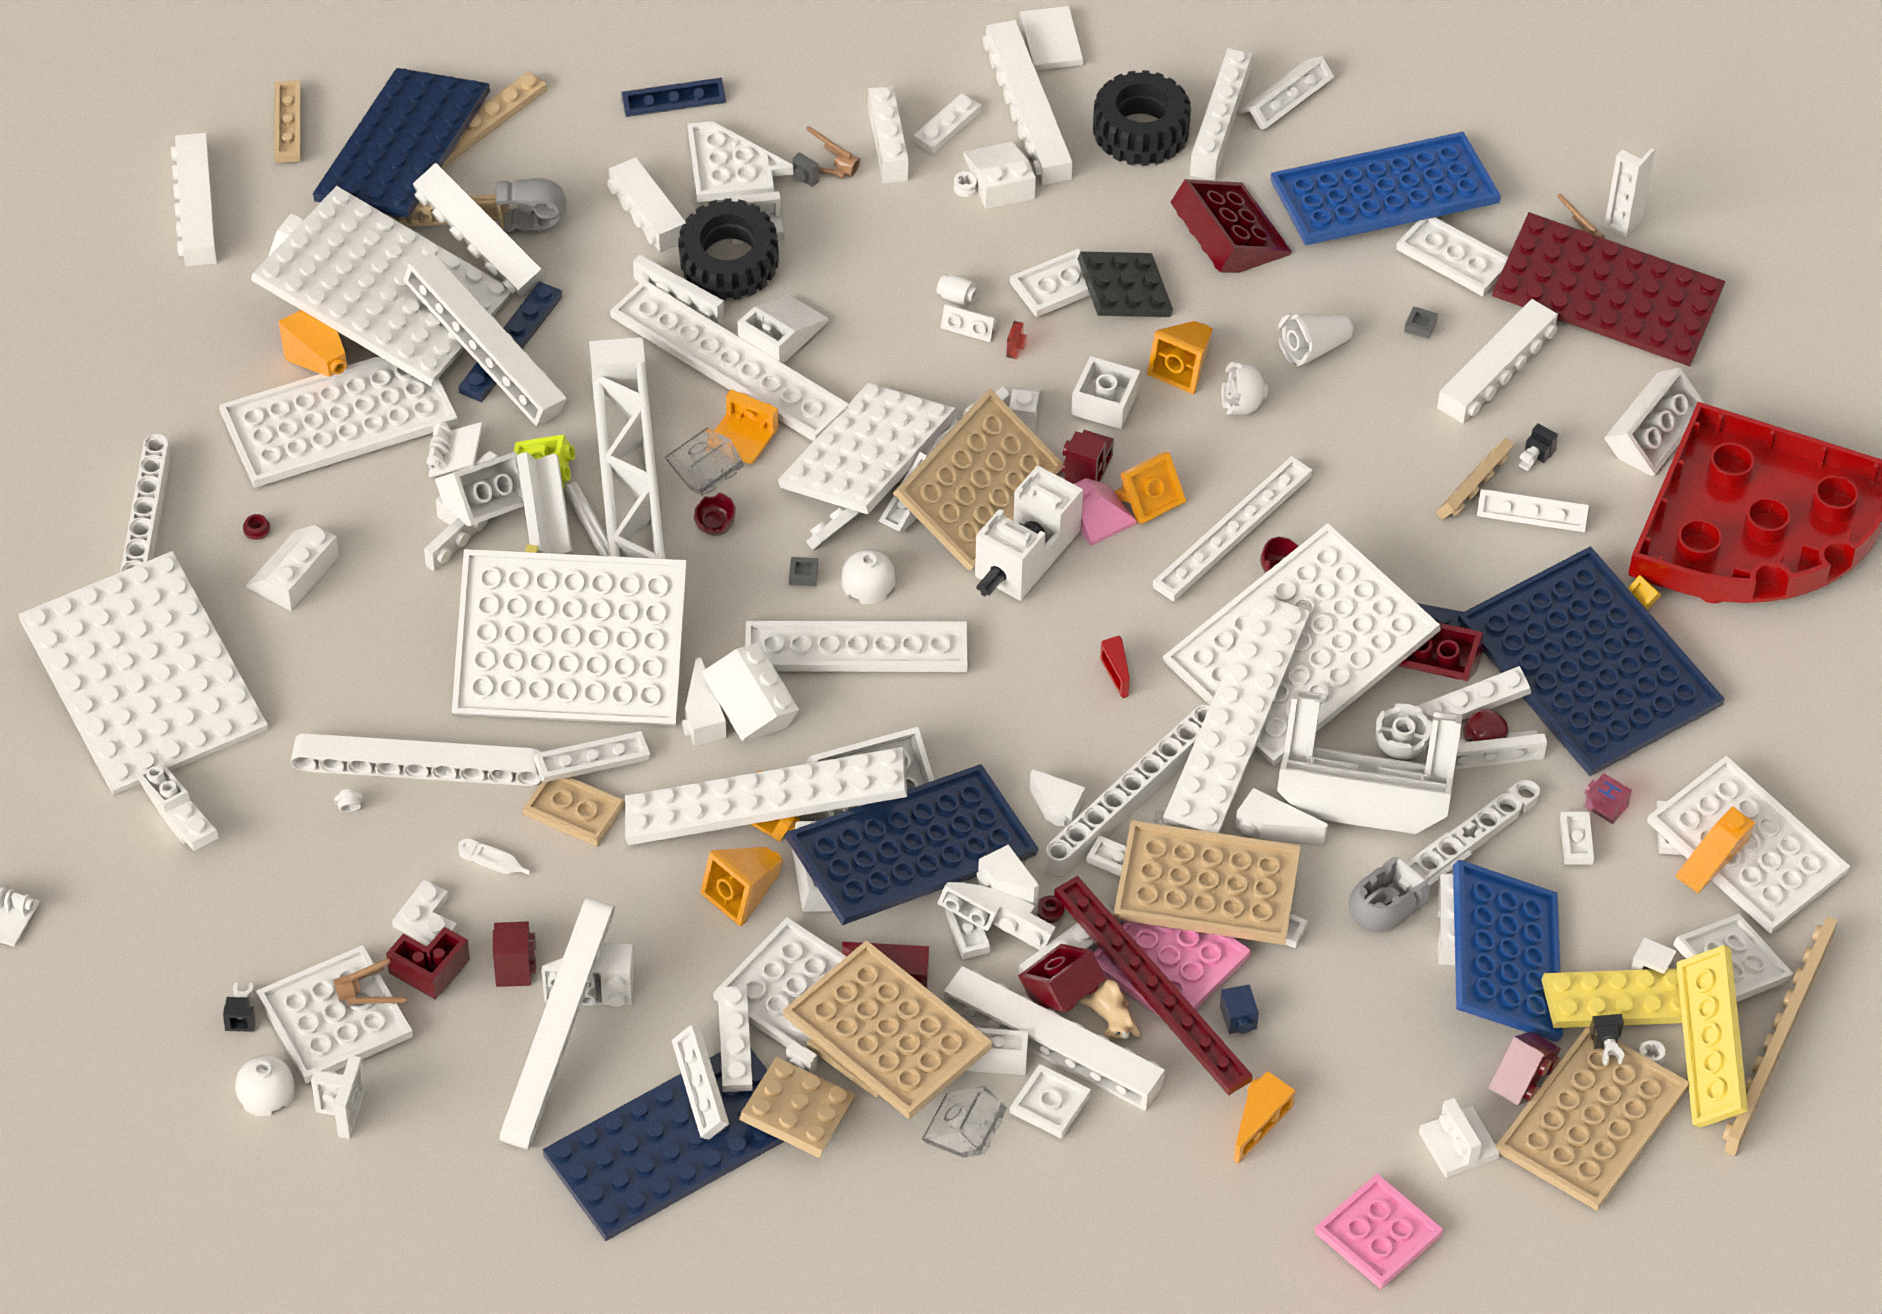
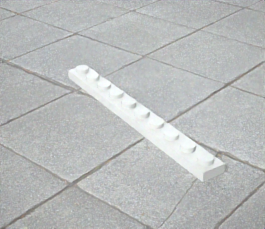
M1003 386L995 392L1002 401L1010 395ZM972 403L969 407L962 411L961 414L964 416V414L974 405V403ZM956 418L923 454L928 455L958 422ZM908 471L903 475V477H902L896 484H898L901 480H903V479L905 478V476H906V474L908 473ZM841 506L829 516L832 521L828 524L822 521L810 531L813 536L806 543L814 550L861 512L848 508L845 510Z

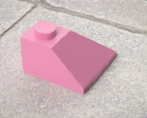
M1088 478L1074 484L1083 489L1080 532L1090 545H1094L1137 524L1135 517L1109 485Z

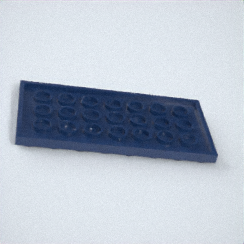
M396 68L313 192L314 202L321 203L338 186L384 214L409 218L419 203V200L414 195L416 190L413 183L435 163L440 167L443 166L490 93L489 83Z
M982 764L908 789L907 797L865 804L788 831L786 840L842 926L942 890L947 882L961 883L975 878L979 870V859L1007 845L1010 846L1020 861L1036 856L1039 849Z
M751 1047L752 1091L723 1092L721 1052L709 1058L729 1122L726 1127L709 1140L700 1137L682 1074H679L542 1149L544 1158L605 1241L785 1142L739 1120L741 1112L767 1072V1068Z

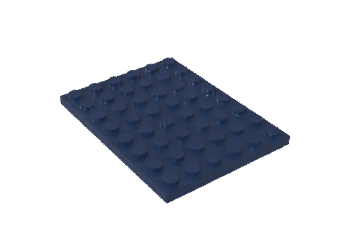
M1591 546L1458 615L1457 621L1463 628L1483 632V652L1501 673L1520 666L1531 689V694L1522 698L1589 776L1598 773L1715 710L1724 703L1725 698Z

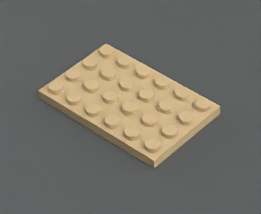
M990 388L974 403L893 494L970 571L975 567L976 535L999 509L1004 511L1005 517L1013 521L1015 490L1037 465L1056 475L1062 469L1063 463Z
M1131 820L1114 908V917L1116 920L1285 945L1301 846Z
M867 940L783 1009V1016L908 1119L912 1118L992 1049V1041Z
M1586 1027L1497 1143L1496 1149L1500 1151L1502 1156L1598 1211L1688 1090L1690 1082L1619 1041L1617 1045L1624 1053L1622 1064H1618L1616 1056L1609 1055L1608 1064L1605 1066L1602 1062L1604 1048L1594 1049L1589 1030L1590 1027Z

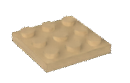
M775 1057L741 1112L739 1120L820 1158L852 1105L856 1094L779 1057Z

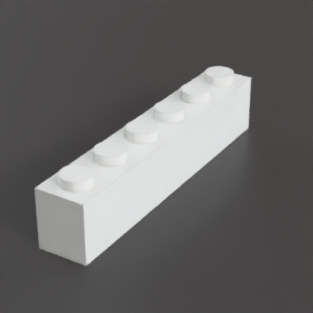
M1227 48L1192 152L1190 176L1215 181L1250 77L1252 53Z
M206 133L175 135L176 146H171L172 162H177V165H172L174 181L178 180V184H173L175 199H179V202L175 203L176 218H181L180 222H176L177 237H182V241H177L179 257L184 256L185 267L217 264Z
M437 163L413 183L416 190L414 195L424 206L429 204L434 209L432 214L442 224L446 221L451 227L449 231L458 241L463 239L469 245L467 247L468 251L476 259L481 257L486 262L485 268L494 277L498 274L504 280L502 284L512 295L516 292L521 298L524 297L544 278L542 269Z
M1531 299L1440 390L1437 408L1461 423H1464L1470 416L1474 417L1479 412L1481 405L1486 400L1490 401L1501 385L1505 386L1516 370H1521L1526 364L1527 359L1532 354L1536 355L1547 339L1553 338L1558 328L1556 326L1558 314Z

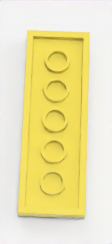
M1725 945L1677 962L1688 1081L1690 1082L1692 1123L1698 1128L1748 1112L1731 948Z
M1677 968L1668 969L1665 974L1653 969L1544 973L1541 979L1554 1028L1590 1027L1593 1016L1622 1014L1624 1025L1683 1023Z

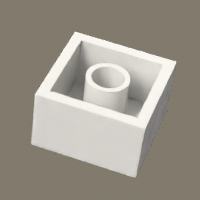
M1090 356L1072 394L1071 415L1122 429L1139 393L1140 370Z

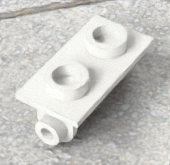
M944 305L941 322L942 329L991 342L992 331L996 330L998 321L993 316H986L958 308L954 305Z

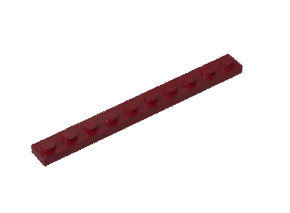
M1078 875L1054 889V896L1228 1096L1252 1082V1073Z

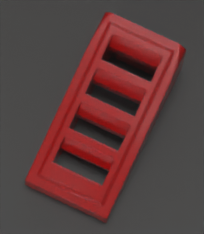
M1119 635L1102 641L1100 660L1120 696L1126 698L1129 694L1130 676L1123 640Z

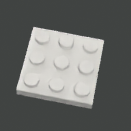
M1740 914L1680 935L1673 944L1686 959L1722 945L1730 947L1737 1002L1787 983L1793 976L1792 971Z

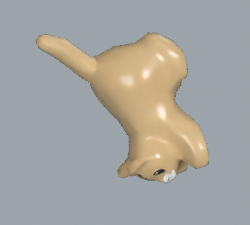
M1106 980L1090 997L1084 996L1078 1001L1085 1006L1091 1007L1100 1017L1108 1022V1029L1104 1035L1109 1037L1108 1040L1110 1042L1127 1039L1129 1033H1132L1136 1038L1141 1036L1133 1015L1127 1009L1130 1007L1129 1001L1117 982Z

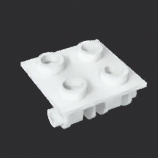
M438 422L433 428L434 433L430 442L431 445L429 446V457L426 460L430 469L428 477H435L475 465L483 423L479 422L451 431L445 422Z
M6 887L0 888L1 943L13 947L16 945L38 907L40 900L33 899L28 894L21 895L15 893L12 889L8 891Z

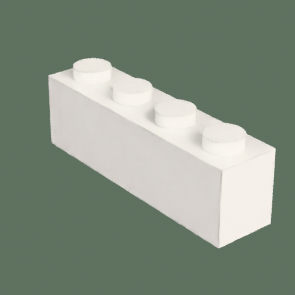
M894 87L868 88V112L882 183L908 181V156Z
M635 157L609 168L607 184L610 192L618 196L623 209L630 212L635 225L638 228L641 227L645 232L648 242L654 244L659 252L678 245L679 231L686 222L639 160Z

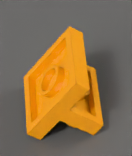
M1165 451L1120 473L1123 486L1114 490L1121 501L1131 504L1137 523L1140 524L1187 502L1170 452Z

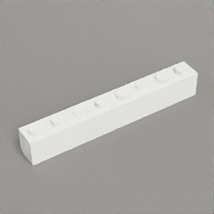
M1016 20L986 25V36H983V46L985 51L990 52L991 67L997 70L998 85L1004 88L1005 102L1011 106L1010 111L1013 122L1018 123V135L1020 140L1024 139L1026 156L1032 159L1034 175L1039 177L1042 185L1072 180L1071 157Z
M434 253L409 263L403 281L537 427L559 416L567 399L563 392L553 384L545 372L531 360L529 355L513 340L512 336L498 324L496 319L480 304L479 300L454 276L445 263Z
M962 966L944 990V1003L960 1016L983 1028L1029 1031L1028 1051L1145 1111L1164 1085L1165 1069L1161 1068L1157 1063L1147 1061L1135 1055L1132 1050L1122 1048L1110 1042L1103 1035H1096L1084 1029L1081 1024L1071 1022L1059 1016L1052 1009H1045L1039 1006L1030 998L1010 991L1001 983H994L975 970L971 971Z

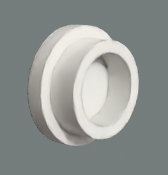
M354 789L342 790L334 798L335 805L338 806L340 812L357 811L361 808L363 795L357 793Z

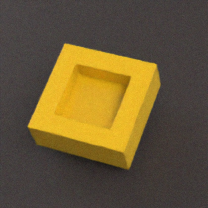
M1640 575L1628 587L1647 611L1662 595Z

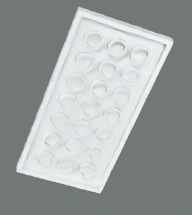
M380 356L348 365V368L339 375L334 374L328 377L318 374L219 405L220 413L254 488L433 433V428L438 422H445L448 428L458 425V418L439 378L432 386H429Z

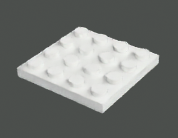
M786 917L719 987L747 986L749 1023L786 1048L792 1041L807 1048L806 1045L810 1038L783 1016V1009L847 956ZM718 988L713 992L714 1000L717 1002Z
M363 945L256 991L258 1000L305 1084L311 1082L314 1070L334 1072L346 1067L349 1056L361 1057L362 1060L413 1037L412 1029L397 1003L355 1004L348 1006L347 1000L339 1002L333 979L350 975L374 964ZM379 972L358 981L361 993L356 994V997H393Z

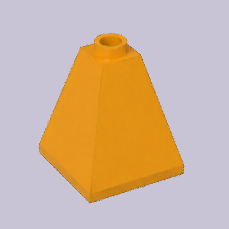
M302 310L278 321L284 357L287 361L328 377L334 374L339 375L348 368L345 351L338 331Z
M1190 321L1157 330L1154 334L1147 375L1194 395L1210 346L1213 328L1204 323Z
M768 847L713 850L709 852L700 894L736 924L742 926L778 878L783 864L782 857L778 852L771 851Z

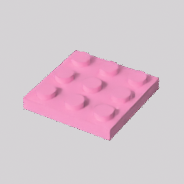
M1376 1174L1315 1227V1234L1378 1288L1382 1289L1443 1235V1228L1380 1175Z

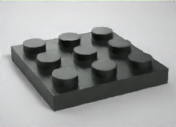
M1080 251L1077 260L1098 316H1171L1173 308L1152 253Z

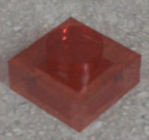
M1013 321L1007 338L1006 357L1017 359L1020 349H1025L1027 334H1024V323Z

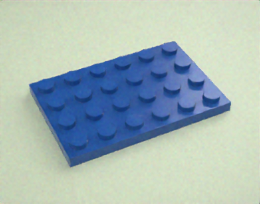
M1459 859L1453 864L1456 1010L1524 1032L1532 1031L1542 1038L1558 1042L1563 1037V1028L1553 1027L1541 981L1544 973H1561L1558 893Z

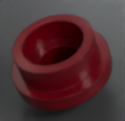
M261 514L248 516L243 524L244 535L253 540L265 538L270 532L269 521Z
M1048 895L1038 900L1037 915L1040 919L1048 923H1055L1064 915L1065 907L1055 896Z

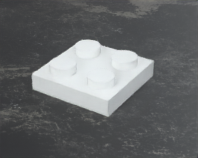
M1039 1064L1010 1106V1113L1062 1139L1091 1096V1089Z

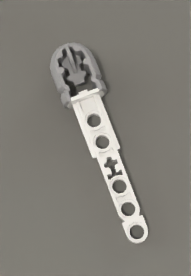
M1521 780L1510 787L1507 793L1498 796L1450 833L1446 832L1406 863L1397 857L1389 859L1382 867L1377 868L1362 879L1353 889L1349 899L1350 912L1353 919L1362 928L1371 932L1388 931L1411 916L1415 910H1419L1427 904L1430 899L1429 886L1440 879V874L1450 872L1455 862L1459 859L1466 860L1472 855L1473 851L1518 819L1520 812L1526 813L1537 804L1540 793L1539 786L1531 780ZM1528 790L1534 796L1526 798L1521 796L1519 791ZM1503 804L1511 805L1514 811L1506 812L1500 806ZM1484 818L1491 819L1495 822V825L1486 826L1482 824L1481 820ZM1451 847L1457 853L1448 855L1442 851V848ZM1430 861L1435 863L1437 868L1430 870L1425 868L1422 863ZM1393 882L1406 894L1400 897V892L1393 886L1388 887V885Z

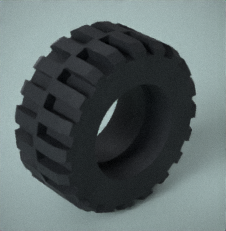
M1142 70V73L1128 71L1127 75L1121 73L1115 76L1113 81L1111 79L1107 81L1096 94L1093 114V134L1095 135V140L1109 156L1112 154L1113 158L1119 162L1122 160L1127 161L1129 165L1137 163L1141 164V166H1149V163H1155L1156 165L1164 162V159L1169 160L1176 153H1179L1188 141L1191 116L1189 96L1185 94L1186 91L1180 85L1176 86L1175 80L1170 77L1164 78V75L1156 72V74H1152L1147 70ZM1147 114L1158 118V120L1135 122L1127 119L1126 116Z
M731 198L724 199L723 202L714 200L709 202V205L706 207L702 205L695 209L696 214L691 213L685 219L686 224H683L679 231L678 248L681 270L687 281L727 301V298L740 300L741 296L744 295L750 297L756 294V289L762 290L768 285L767 280L773 279L776 274L775 269L779 264L778 235L774 223L770 221V216L764 211L760 213V207L755 204L749 206L747 201L738 199V202L732 201ZM725 239L741 240L752 247L744 256L734 260H720L706 253L711 245Z

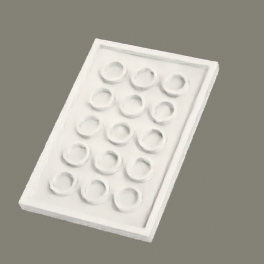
M867 383L849 403L848 408L826 427L778 479L780 488L869 514L911 468L919 453H924L957 417L956 408Z
M1725 756L1648 816L1647 822L1689 859L1712 827L1732 806L1753 820L1755 825L1749 841L1711 881L1767 932L1772 934L1847 874L1850 866L1729 757Z

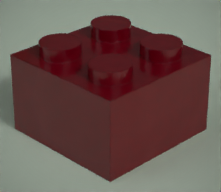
M1059 944L1018 975L1028 997L1034 1003L1041 1007L1061 1012L1073 1009L1080 999L1097 991L1098 986L1107 980L1092 950L1066 944Z

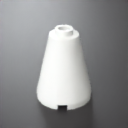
M1288 314L1279 323L1278 330L1282 329L1283 336L1279 338V345L1289 363L1303 366L1350 340L1354 332V326L1352 321L1345 315Z

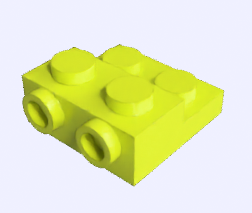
M564 434L515 442L513 452L516 451L517 455L527 452L537 460L556 454L559 460L564 489L565 481H570L571 479L569 462L574 460L576 456L574 446L569 443Z

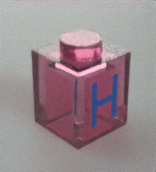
M1603 773L1597 781L1592 780L1585 790V795H1587L1585 808L1614 824L1628 808L1632 790Z

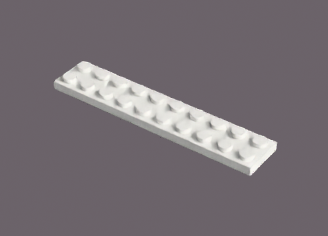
M643 280L610 310L611 318L725 388L745 393L754 399L769 403L778 408L779 421L812 441L848 408L849 404L646 280Z
M1257 594L1165 811L1162 823L1173 827L1220 833L1308 621L1309 610Z
M903 747L626 795L625 838L627 844L634 845L907 797Z

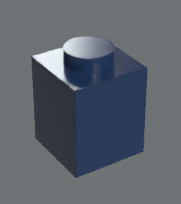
M1250 984L1222 989L1220 1008L1228 1033H1247L1257 1029L1259 1012Z

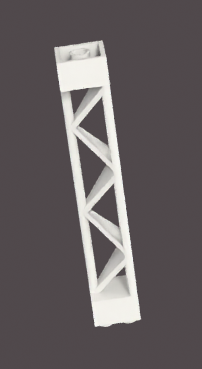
M643 337L589 341L609 556L620 557L621 554L623 557L665 559ZM606 399H609L629 419L611 448L609 447ZM643 444L645 471L620 459ZM612 473L638 499L618 529ZM650 523L654 553L628 541V539Z

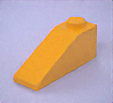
M1732 806L1712 827L1678 871L1676 878L1699 894L1746 845L1752 834L1755 822Z
M1268 1071L1260 1079L1255 1078L1247 1089L1248 1096L1235 1145L1234 1161L1237 1163L1262 1140L1294 1105L1295 1090Z

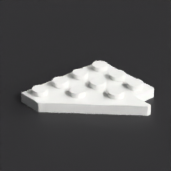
M713 121L687 124L697 202L724 200L727 197L774 192L772 177L793 175V165Z

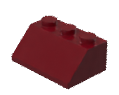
M1439 623L1440 631L1397 665L1468 682L1477 672L1484 650L1483 632Z

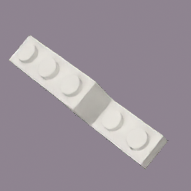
M488 451L475 465L498 456ZM441 496L436 499L437 517L448 523L449 526L424 548L426 566L435 571L441 564H445L456 550L467 544L470 537L486 526L488 519L467 526L444 506Z

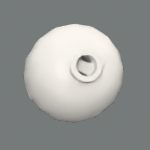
M1242 362L1229 363L1225 370L1230 372L1228 382L1222 383L1223 408H1228L1227 415L1239 416L1250 414L1257 410L1263 399H1266L1268 385L1264 383L1260 371L1251 364Z
M874 549L857 551L846 560L842 568V589L846 596L849 597L851 595L853 598L860 599L862 604L882 602L887 599V594L892 589H895V568L891 560L880 551Z
M1395 704L1394 708L1386 712L1384 710L1380 712L1376 720L1375 736L1380 749L1388 757L1396 760H1410L1425 751L1430 741L1432 722L1431 720L1428 721L1422 714V709L1411 704Z
M268 1055L254 1057L247 1061L237 1073L236 1095L247 1112L259 1116H270L272 1111L279 1110L283 1106L287 1108L294 1098L296 1087L292 1072L282 1060Z

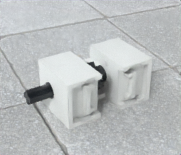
M1038 465L1015 490L1013 521L1005 517L1004 511L999 509L976 535L975 577L981 579L976 589L981 591L982 596H990L998 588L1020 601L1081 531L1083 489Z

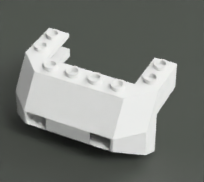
M1294 689L1277 789L1294 808L1319 820L1417 834L1447 817L1462 715L1434 711L1426 764L1316 748L1314 745L1322 694Z

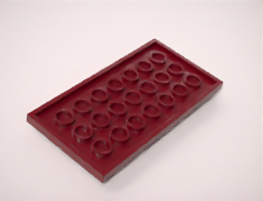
M1528 212L1495 285L1492 297L1524 307L1533 299L1557 313V320L1690 367L1720 298L1725 281Z

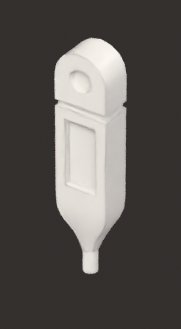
M463 839L458 844L461 858L473 861L481 866L503 874L523 872L529 875L531 870L523 868L513 855L472 839Z

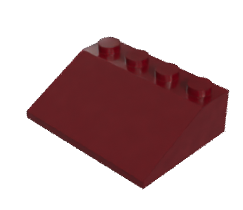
M1184 179L1170 202L1177 211V215L1187 225L1189 232L1196 238L1202 250L1208 255L1219 272L1240 273L1289 256L1292 252L1242 182Z

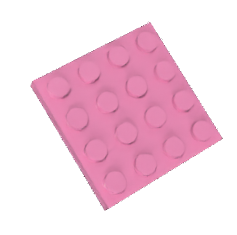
M1129 921L1122 925L1195 1010L1251 955L1249 948L1229 936ZM1098 948L1094 955L1106 979L1117 982L1120 989L1158 1015L1106 954Z

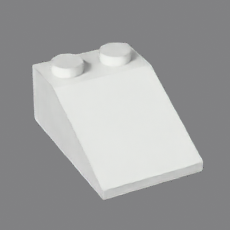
M1013 141L964 151L963 155L969 170L977 178V189L985 209L1035 199L1036 177L1029 160Z

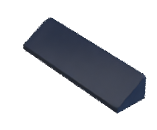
M722 77L622 91L621 93L626 117L726 103Z

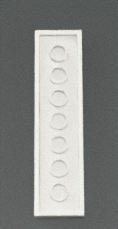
M746 621L745 646L760 643L776 671L967 672V622Z

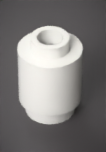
M943 274L937 286V294L941 295L943 299L963 306L973 303L978 293L974 281L954 274Z

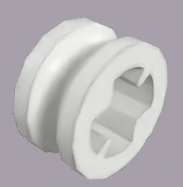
M966 171L956 174L954 177L955 193L961 197H969L975 194L977 189L976 176Z
M1656 1040L1643 1042L1639 1048V1053L1657 1064L1663 1065L1665 1047ZM1649 1051L1651 1054L1653 1051L1657 1053V1057H1654V1055H1652V1058L1648 1057L1647 1052Z

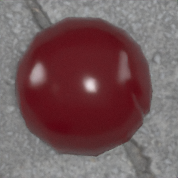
M720 492L716 496H704L694 510V521L698 529L714 536L727 532L733 526L736 507L733 500Z
M1280 536L1270 538L1264 545L1260 556L1263 571L1267 573L1299 546L1289 538Z
M1480 709L1469 717L1463 727V734L1465 740L1500 739L1508 737L1509 728L1505 719L1496 711Z

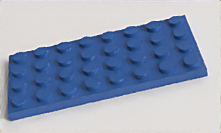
M1464 131L1271 173V182L1305 246L1500 203L1501 197Z

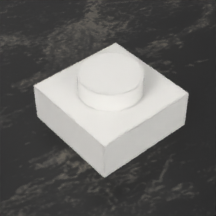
M792 1041L786 1048V1061L815 1074L817 1071V1054Z

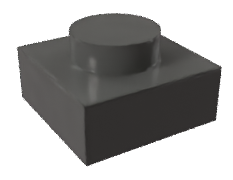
M798 152L793 157V176L813 187L819 182V163Z
M1413 306L1405 323L1404 331L1429 339L1438 320V313Z
M791 557L789 585L816 586L818 558Z

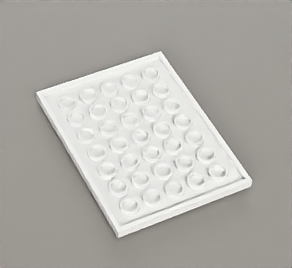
M338 186L323 199L253 272L251 278L253 282L429 386H432L465 348L403 281L409 263L434 253L492 316L512 296L511 292L498 280Z
M1327 523L1163 656V660L1199 696L1211 705L1257 594L1309 610L1308 621L1255 746V749L1275 766L1282 761L1294 689L1322 694L1317 724L1318 731L1440 631V624Z
M464 549L452 714L676 726L687 561Z
M173 551L19 614V619L113 796L140 785L141 783L137 775L161 762L171 772L268 730L267 722Z

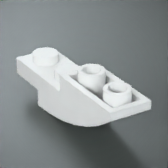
M162 762L137 775L152 803L182 844L187 843L195 851L219 839L217 830L192 803L188 791Z
M947 882L937 903L986 931L993 924L1039 950L1048 944L1056 928L1031 914L1035 907L1034 905L1016 896L976 884Z

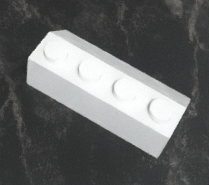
M1680 367L1657 372L1604 439L1618 459L1651 476L1655 475L1680 444L1697 402H1704Z

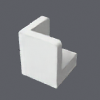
M1644 938L1633 958L1631 970H1645L1648 967L1665 974L1668 969H1672L1677 951Z

